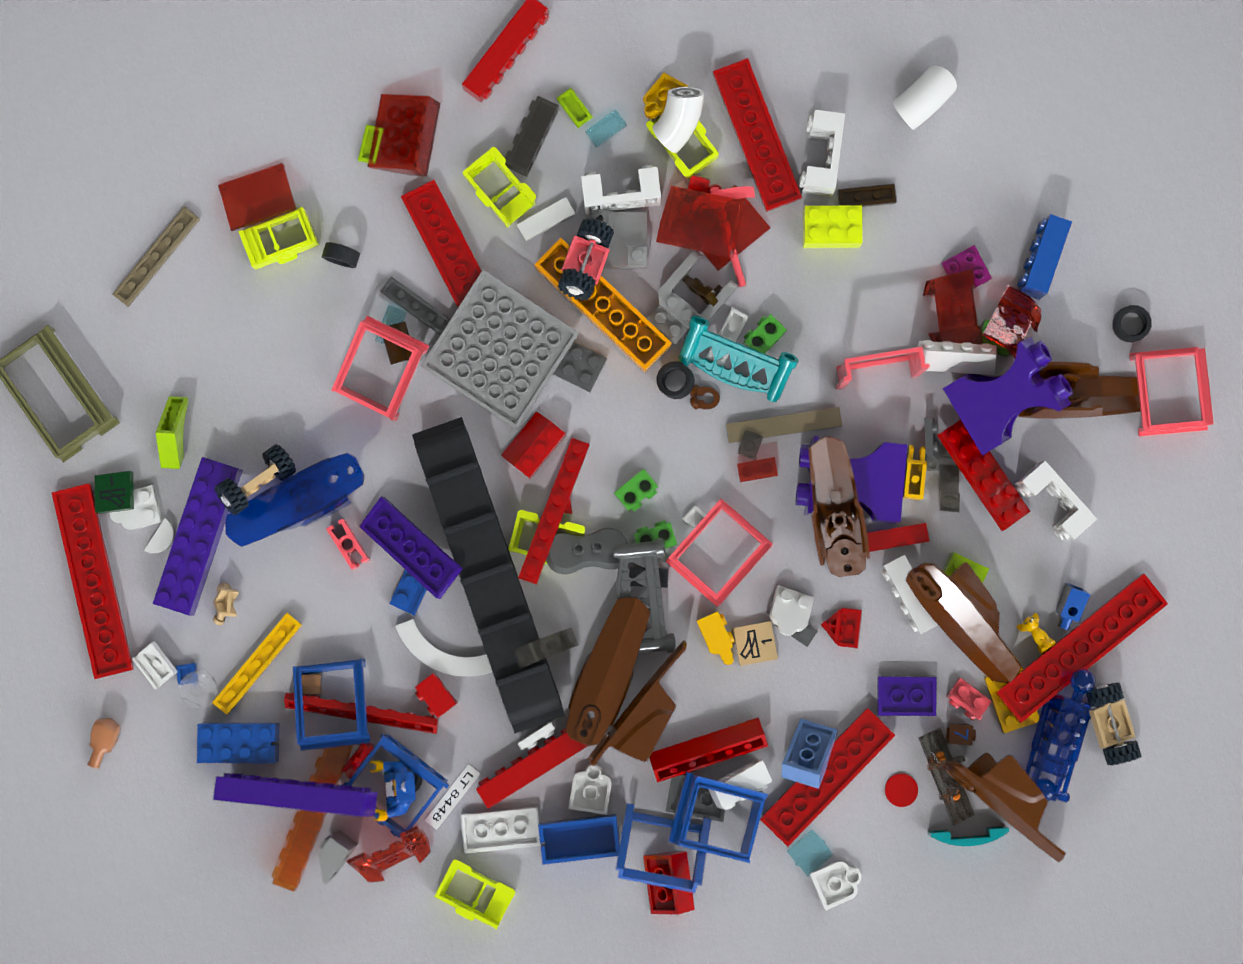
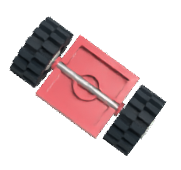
M586 218V220L583 219L581 221L577 235L573 237L561 269L563 273L558 288L560 291H563L564 295L568 294V297H574L576 300L578 298L580 300L591 298L595 284H598L610 251L608 247L614 234V230L611 229L610 225L607 226L606 222L601 223L599 219L595 221V218H591V220Z

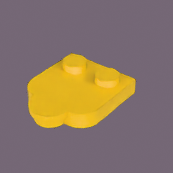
M663 73L643 97L645 116L648 119H655L662 115L667 101V92L673 88L688 86L674 77Z

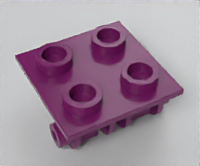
M975 245L941 263L958 296L992 279Z

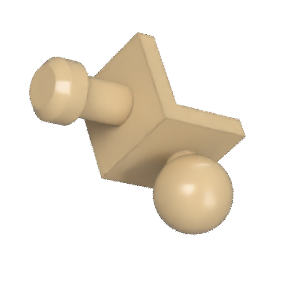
M220 583L217 586V595L213 601L217 611V615L213 617V622L216 625H223L225 616L236 617L237 615L233 603L239 592L238 590L231 589L228 583Z

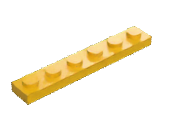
M286 613L212 703L228 715L302 627V624L289 613Z

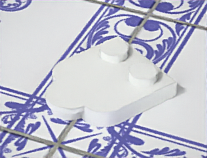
M150 485L135 489L134 510L111 512L110 518L116 523H122L123 527L128 530H136L162 523L154 486Z
M780 585L776 587L770 610V619L775 625H778L781 634L791 636L795 632L803 631L807 627L814 597Z
M589 764L584 772H578L574 776L569 809L607 815L611 780L608 776L603 775V769L600 765L595 764L593 767Z
M836 861L809 873L825 911L851 900L857 895V884L861 881V872L856 867L848 866L842 861Z

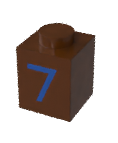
M947 723L946 743L972 745V742L976 740V730L973 729L972 725Z

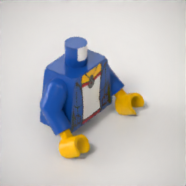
M381 760L371 761L370 763H374L376 767L370 770L371 773L380 772L384 769L387 811L375 809V813H379V818L374 820L386 821L388 817L392 818L407 813L410 804L416 799L413 772L407 771L402 762L385 761L383 763Z

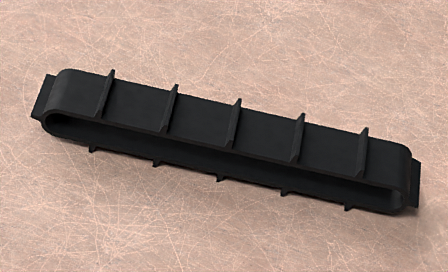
M460 417L412 434L416 452L426 478L425 480L429 486L453 559L463 568L459 573L460 581L514 733L564 717L565 713L550 666L522 590L515 565L508 551L498 516L463 418Z

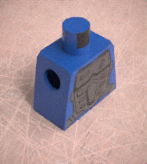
M1065 583L1056 609V613L1061 616L1058 627L1069 630L1072 620L1080 621L1090 593L1083 588Z

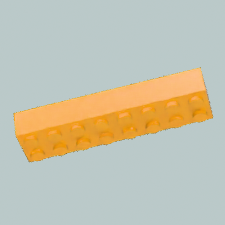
M560 238L534 264L535 269L632 362L646 373L671 347L672 342L602 276H600L598 284H595L590 299L580 300L578 298L576 300L574 297H568V294L564 295L563 291L559 290L558 284L563 273L561 269L570 245Z

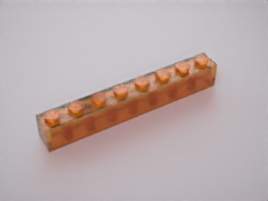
M353 745L323 748L322 757L319 756L315 763L316 773L311 775L309 781L338 785L343 774L342 769L348 761ZM306 810L296 812L293 820L296 824L294 829H290L286 837L288 844L286 848L281 850L279 855L281 862L279 867L276 866L273 870L271 877L274 880L272 884L292 892L298 889L327 813Z

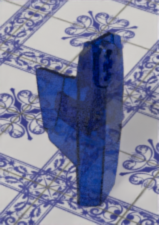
M349 453L326 458L272 486L249 500V506L239 514L233 515L229 513L225 522L226 535L234 543L244 547L278 532L294 529L299 526H308L351 504L347 496L360 488L364 483L365 475L357 458ZM349 467L353 468L352 474L348 471ZM333 475L338 476L334 483L332 482Z

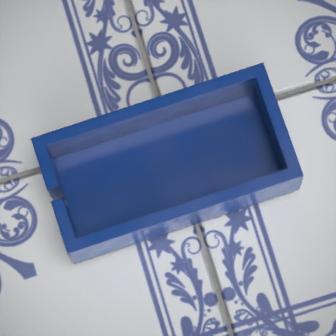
M1050 214L1046 219L1043 218L1041 223H1038L1035 231L1038 235L1032 241L1029 248L1031 255L1029 258H1026L1023 269L1026 270L1023 276H1020L1017 283L1019 287L1018 293L1038 300L1048 294L1072 221Z
M280 723L197 724V763L279 762V744L272 745V742L279 740Z
M616 814L541 822L538 825L540 843L545 841V844L541 845L542 865L618 856L620 842Z

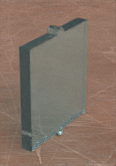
M813 830L808 832L787 851L796 862L795 865L799 866L807 876L833 855L824 844L825 841L821 840Z

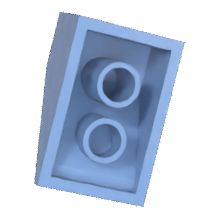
M800 718L782 763L781 777L819 789L833 748L837 729Z

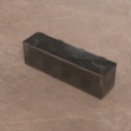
M537 96L536 100H532L528 109L530 113L528 117L523 118L520 125L522 130L520 134L515 135L512 142L514 146L511 151L508 150L505 156V164L508 169L526 177L559 111L558 104L540 96Z

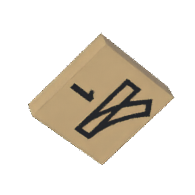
M771 621L733 628L740 666L778 659Z

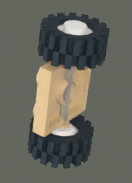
M275 444L262 454L268 469L243 487H238L237 483H234L230 478L215 486L214 489L217 497L230 513L237 515L247 508L249 502L246 497L259 490V484L263 487L275 477L279 478L280 481H284L296 473L292 458L289 457V454L280 445Z
M1120 682L1101 685L1085 691L1090 707L1101 706L1089 710L1099 746L1100 748H1105L1103 753L1107 765L1123 764L1141 758L1142 755L1138 741L1123 742L1136 736L1125 700H1121L1124 698Z

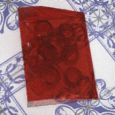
M381 94L368 168L427 177L441 103L430 96ZM381 127L383 129V132L377 153L376 163L373 164V157L380 132L378 130Z
M671 185L659 224L656 242L733 258L745 201Z

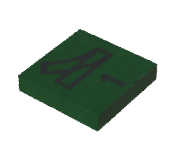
M132 471L94 475L95 513L103 514L134 510Z

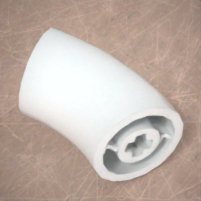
M937 65L930 66L906 91L893 101V105L904 121L915 130L934 114L956 91V80L945 68Z
M678 87L667 92L664 111L653 125V131L658 140L673 153H677L687 143L698 124L704 99V92L701 89Z

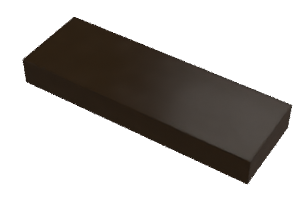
M895 184L838 189L837 191L839 206L862 205V207L897 203Z

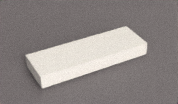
M565 197L517 224V227L525 241L528 242L574 216L575 212Z
M732 308L718 335L736 342L749 316ZM712 347L706 356V359L711 362L714 361ZM729 353L717 360V364L723 366Z

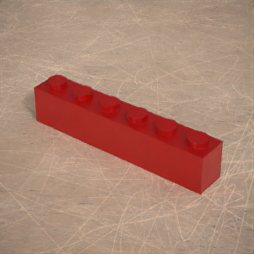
M526 0L462 83L463 90L479 102H482L484 99L487 100L492 94L491 89L494 85H498L502 81L504 72L513 67L514 59L517 55H521L525 51L527 42L536 37L537 29L540 25L543 26L548 21V8L538 0Z
M758 717L656 750L651 753L649 759L658 783L686 772L695 771L768 747Z
M566 728L560 731L562 735L557 738L554 735L544 741L546 745L541 748L535 746L528 751L529 755L522 759L519 756L511 762L512 766L509 768L502 767L495 771L496 776L490 780L486 777L479 781V786L476 790L489 809L585 749L587 745L572 740L565 731Z

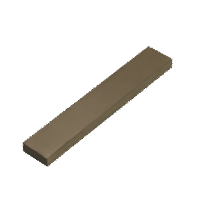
M184 206L112 295L129 307L198 223L200 218Z
M837 407L726 424L728 443L842 427L840 408Z

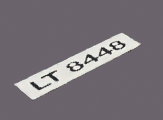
M468 764L425 821L437 830L481 773Z

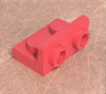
M961 678L957 680L946 695L950 699L949 704L956 709L961 707L966 711L964 715L973 721L974 719L981 720L982 714L992 702Z

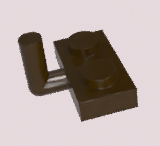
M688 275L685 276L682 281L690 291L702 298L707 305L710 304L714 307L717 304L716 296L723 289L719 284L713 290L708 285L706 287L703 286L704 284L697 277L693 279Z

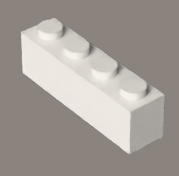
M931 340L919 341L918 347L923 348L925 364L930 365V368L926 371L995 375L996 345L988 343L979 345L969 342L953 343L950 341L933 342Z
M902 555L883 565L884 570L881 572L885 580L891 582L893 587L890 589L895 598L899 597L902 603L900 608L904 615L908 614L911 620L909 625L913 632L917 631L918 634H923L938 626L920 604L906 582L908 572L912 570L906 556Z

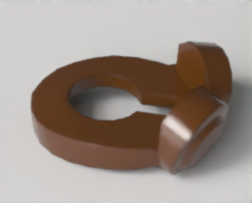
M695 385L690 392V404L695 410L699 408L703 410L712 409L720 401L719 393L711 387ZM711 393L714 396V401L707 404L696 397Z

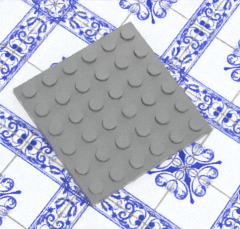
M482 270L421 367L507 424L518 429L580 333L485 270Z

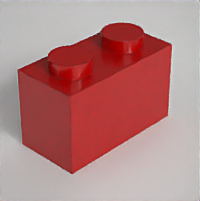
M432 673L415 686L417 690L415 692L416 696L421 702L424 700L427 703V710L433 717L435 715L437 718L441 717L458 704L436 673Z

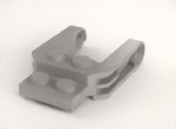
M695 249L658 290L659 306L647 319L675 345L689 331V322L692 316H700L709 322L738 288V285L730 280L716 296L717 304L714 307L709 304L700 315L678 294L673 293V290L691 271L695 262L702 257Z

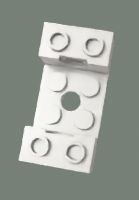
M814 110L813 116H809L806 132H809V138L829 141L826 153H829V156L825 160L824 168L807 166L806 172L802 171L799 181L802 194L832 197L836 189L845 113Z
M653 165L642 166V169H638L640 192L628 190L625 192L626 194L619 195L617 192L607 193V196H603L600 174H596V172L585 173V176H581L586 215L592 214L596 210L619 211L661 205L658 168L653 167Z
M1046 461L1037 463L1014 483L1017 487V492L1026 498H1029L1031 495L1035 496L1046 487L1047 492L1051 496L1058 498L1059 505L1065 511H1069L1068 514L1053 526L1056 530L1054 533L1060 540H1075L1097 520L1093 513Z

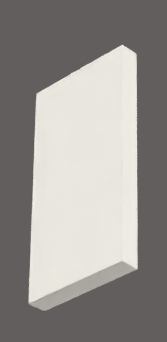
M538 806L460 814L464 853L541 846L538 828Z

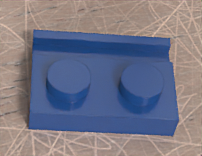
M405 570L389 604L415 616L427 589Z

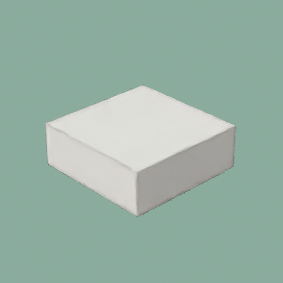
M694 505L682 520L694 529L706 514Z

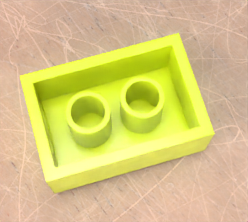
M862 205L804 206L803 248H860L862 245Z

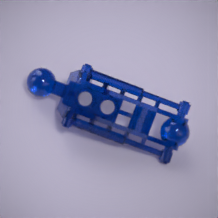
M1079 669L1072 674L1070 683L1074 690L1071 698L1064 695H1055L1043 705L1025 772L1029 775L1031 767L1035 768L1031 779L1042 791L1047 801H1056L1058 799L1067 803L1070 800L1067 790L1075 763L1079 758L1089 720L1091 719L1089 710L1092 705L1082 702L1085 693L1092 691L1096 682L1093 673L1087 669ZM1068 714H1074L1072 721H1065ZM1062 732H1067V737L1060 740L1059 735ZM1051 744L1058 746L1055 755L1048 753ZM1038 752L1036 761H1033L1035 753ZM1041 772L1057 776L1055 783L1047 778H1040ZM1064 779H1065V783H1064V786H1063V790L1060 791L1061 786H1062V783H1063V781H1064Z

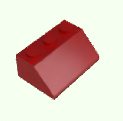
M536 412L501 456L531 480L566 437V433L539 412Z
M671 851L643 856L645 872L691 880L687 851ZM647 884L651 914L680 915L695 910L692 892Z

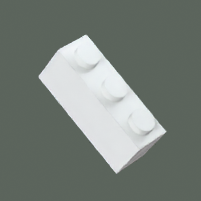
M755 759L717 781L754 791H761L768 787L767 784L772 782V779L763 760ZM708 789L716 807L721 809H730L740 799L741 801L746 800L745 798Z

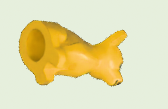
M1034 613L1032 617H1027L1022 624L1016 627L1019 631L1032 633L1033 639L1038 645L1037 649L1042 655L1054 646L1056 642L1044 630L1039 628L1038 622L1040 619L1038 614Z

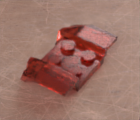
M973 269L926 281L923 296H935L939 332L928 333L931 341L983 344L981 326L977 324L973 289L976 286Z
M1008 285L983 335L1006 348L1015 359L1018 343L1024 340L1030 326H1032L1034 331H1038L1042 318L1041 308L1029 295Z
M415 826L400 834L402 842L396 841L389 845L390 848L384 851L378 850L372 853L371 856L362 852L346 860V862L358 871L367 882L385 881L382 871L414 855L419 863L423 862L431 852L430 843L425 832L419 826Z

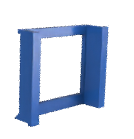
M365 659L293 667L297 744L300 746L301 751L371 743V735L368 733L363 668L366 667ZM353 669L357 731L305 737L302 674Z
M686 772L668 842L750 863L753 844L764 802L768 794ZM699 787L753 801L740 852L686 839Z
M627 803L615 869L619 870L618 878L695 893L697 885L702 886L706 852L696 851L692 880L624 868L632 821L672 828L674 820L634 812L635 804ZM704 818L702 825L689 823L688 831L699 833L698 842L708 844L711 819Z

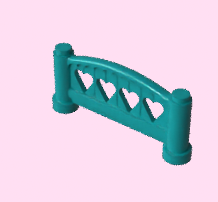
M692 316L689 322L690 329L678 356V362L686 366L693 363L708 375L728 385L744 390L766 393V398L771 402H777L780 399L792 369H795L799 362L795 355L782 352L779 359H776L708 331L710 323L700 316ZM710 346L714 356V361L712 362L699 356L700 352ZM728 353L732 364L730 369L725 368L724 365L720 366L717 364V360ZM747 361L750 374L744 376L742 372H735L734 368ZM765 368L767 382L761 383L760 380H754L752 375Z

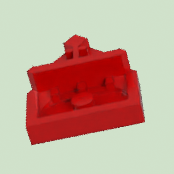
M842 608L820 624L838 646L859 647L862 610Z
M361 743L342 769L346 777L352 778L374 748V744Z

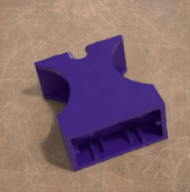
M1030 337L1018 343L1014 363L1004 375L988 377L979 374H967L943 388L982 455L1012 438L1015 420L1024 409L1042 406L1059 412L1071 404L1067 397L1073 394L1072 389L1063 375L1052 376L1049 379H1042L1040 377V370L1052 361L1051 353L1042 341L1039 340L1034 343Z
M813 436L810 440V445L801 444L799 467L808 468V471H810L809 447L820 439L819 436ZM884 442L868 456L855 459L849 458L860 506L870 516L872 522L892 524L901 522L907 444ZM811 480L807 483H797L795 505L805 506L804 515H809L814 511Z

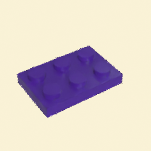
M877 676V715L936 716V677Z

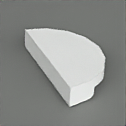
M164 518L144 551L152 554L161 553L172 545L175 538L174 529L166 518Z

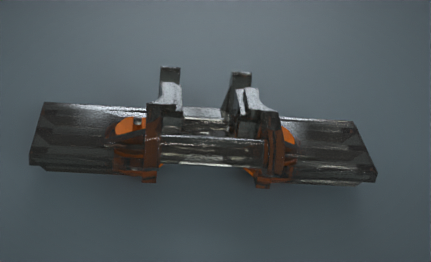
M941 728L918 737L928 761L927 769L931 771L939 791V799L944 801L952 824L956 825L974 816L975 813L965 788L946 772L947 768L944 766L946 761L958 763L966 761L964 755L952 758Z

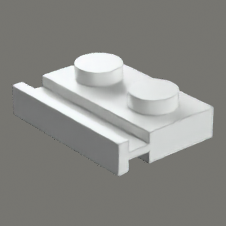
M155 641L150 643L132 659L155 690L178 672Z
M551 721L519 741L518 745L522 750L526 747L529 750L538 744V739L542 737L547 739L553 735V730L556 726Z

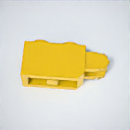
M909 445L905 467L903 499L920 501L924 497L927 467L925 447L921 446L919 449V460H913L914 447Z
M717 611L696 620L709 652L715 655L719 654L725 665H731L734 662V657H732L730 648H733L732 643L735 640L731 631L727 632L724 625L727 622L723 613L719 615Z

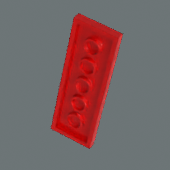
M959 420L937 435L1001 531L1006 530L1031 512L992 453L989 451L983 455L981 454L962 420Z

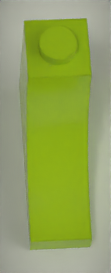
M169 396L155 432L161 468H181L184 459L183 434L185 416L189 404L188 397Z

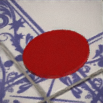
M903 773L895 774L886 782L885 795L891 804L897 807H906L916 800L918 786L911 776Z

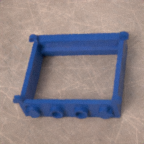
M382 733L379 736L381 737L380 741L349 782H345L343 785L352 786L381 747L432 785L436 790L406 829L389 817L386 821H376L381 826H387L395 837L404 839L407 835L410 838L412 835L410 830L443 787L446 789L449 787L448 780L391 735ZM375 813V819L379 818V813Z

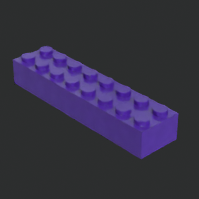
M205 457L201 458L152 604L188 616L195 615L229 514L228 509L224 507V504L217 497L214 488L227 478L232 479L238 486L243 470Z
M224 773L223 776H216L213 800L363 817L375 816L377 792H371L369 787H353L350 785H334L332 783Z

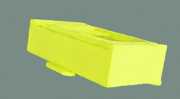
M658 119L654 122L650 120L646 123V127L654 138L658 140L653 131V125ZM698 121L693 134L709 155L691 169L687 168L676 153L668 150L660 142L687 180L690 179L692 174L696 175L718 159L719 156L717 150L705 136L706 129L700 121Z
M491 147L490 150L466 168L462 174L475 189L476 196L486 207H490L506 228H508L536 204V194L526 183L521 184L505 165L506 159L496 147ZM494 162L511 181V184L490 200L473 178ZM515 186L520 194L498 210L493 203L497 202L498 198Z
M303 206L248 229L238 231L251 266L255 270L277 261L279 264H284L296 259L298 253L319 246ZM299 218L307 240L279 250L280 246L277 244L271 228ZM267 229L273 240L274 249L277 251L267 255L259 235L260 232Z
M524 510L518 511L508 551L527 555L528 551L519 549L518 546L525 521L539 524L540 519L536 513ZM566 522L564 525L560 524L558 528L566 531V533L585 535V527L579 524Z
M454 859L434 897L455 907V912L470 921L476 918L497 929L516 891ZM457 869L484 882L476 900L472 903V907L446 894ZM488 884L495 888L496 891L485 912L482 913L475 909V907L478 906V901Z

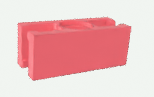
M341 519L338 523L340 526H343L346 532L345 536L339 538L334 532L335 528L333 525L326 528L351 570H355L360 565L353 562L350 556L351 553L357 550L363 557L360 560L361 563L368 562L370 558L346 520ZM347 539H351L353 542V546L349 550L344 548V542Z

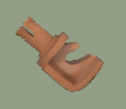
M99 718L94 722L89 743L93 751L87 764L88 766L99 769L104 753L111 752L117 744V738L121 729L115 720Z

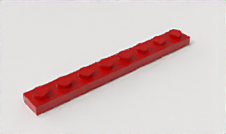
M574 438L571 439L519 573V579L537 585L590 444Z
M294 692L285 693V708L295 710ZM303 696L305 712L357 720L356 704L354 702L343 703L336 699L326 700L318 696ZM375 706L366 707L368 723L437 734L438 719H435L433 716H418L411 712L401 713L394 709H378Z

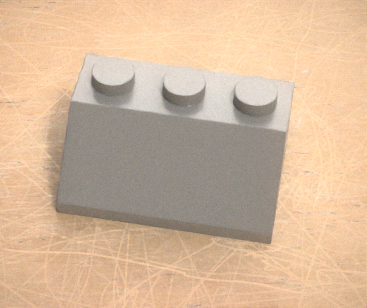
M341 831L326 837L319 846L322 849L319 853L322 879L325 884L337 875L358 845Z

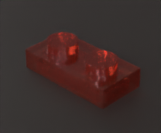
M775 457L737 463L740 482L778 476Z

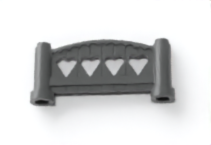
M658 538L652 542L621 544L613 547L614 558L619 559L617 599L627 597L638 598L642 603L650 606L648 608L650 615L647 623L652 625V627L645 631L639 653L660 651L672 653L676 649V640L674 633L666 634L658 558L665 557L664 539ZM634 562L645 568V570L637 577L631 578L629 576L630 569L628 564ZM636 581L647 587V589L639 596L634 597L631 594L632 588L630 583Z

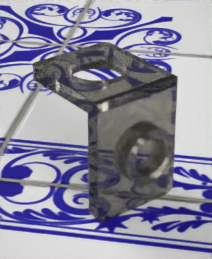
M746 430L737 454L755 461L763 436Z

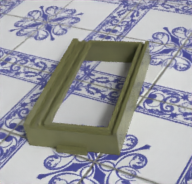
M46 325L44 329L0 359V379L55 458L61 459L65 463L83 450L81 447L83 444L98 434L103 436L120 424V421L116 416L111 415L54 334L56 330ZM37 344L40 345L95 424L61 449H59L3 369Z

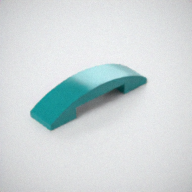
M1006 826L986 827V835L951 837V833L948 830L928 831V835L949 845L978 846L1003 837L1009 832V828Z

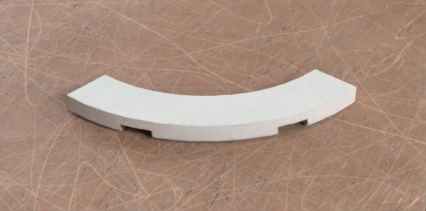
M414 619L395 626L400 638L410 652L424 664L437 671L462 677L492 673L486 654L476 657H459L445 653L425 639Z

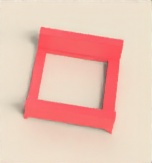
M366 316V319L361 321L331 391L354 400L390 418L392 421H397L400 414L398 413L399 407L420 359L427 352L429 345L370 316ZM366 330L412 352L389 407L381 405L343 386Z
M922 347L844 359L842 365L836 366L839 380L836 390L845 388L852 380L850 370L909 361L912 378L920 376L930 368V365L925 364Z
M1192 347L1129 354L1130 361H1135L1142 419V428L1138 429V436L1208 430V426L1214 424L1205 348ZM1194 355L1202 421L1151 425L1144 360Z
M720 499L665 562L718 607L772 547V543L724 500ZM722 509L753 536L760 545L716 594L677 559Z

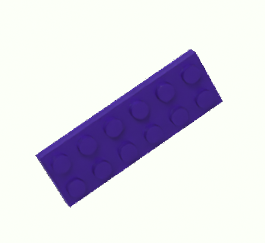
M381 496L359 526L436 599L442 598L463 569L385 497Z

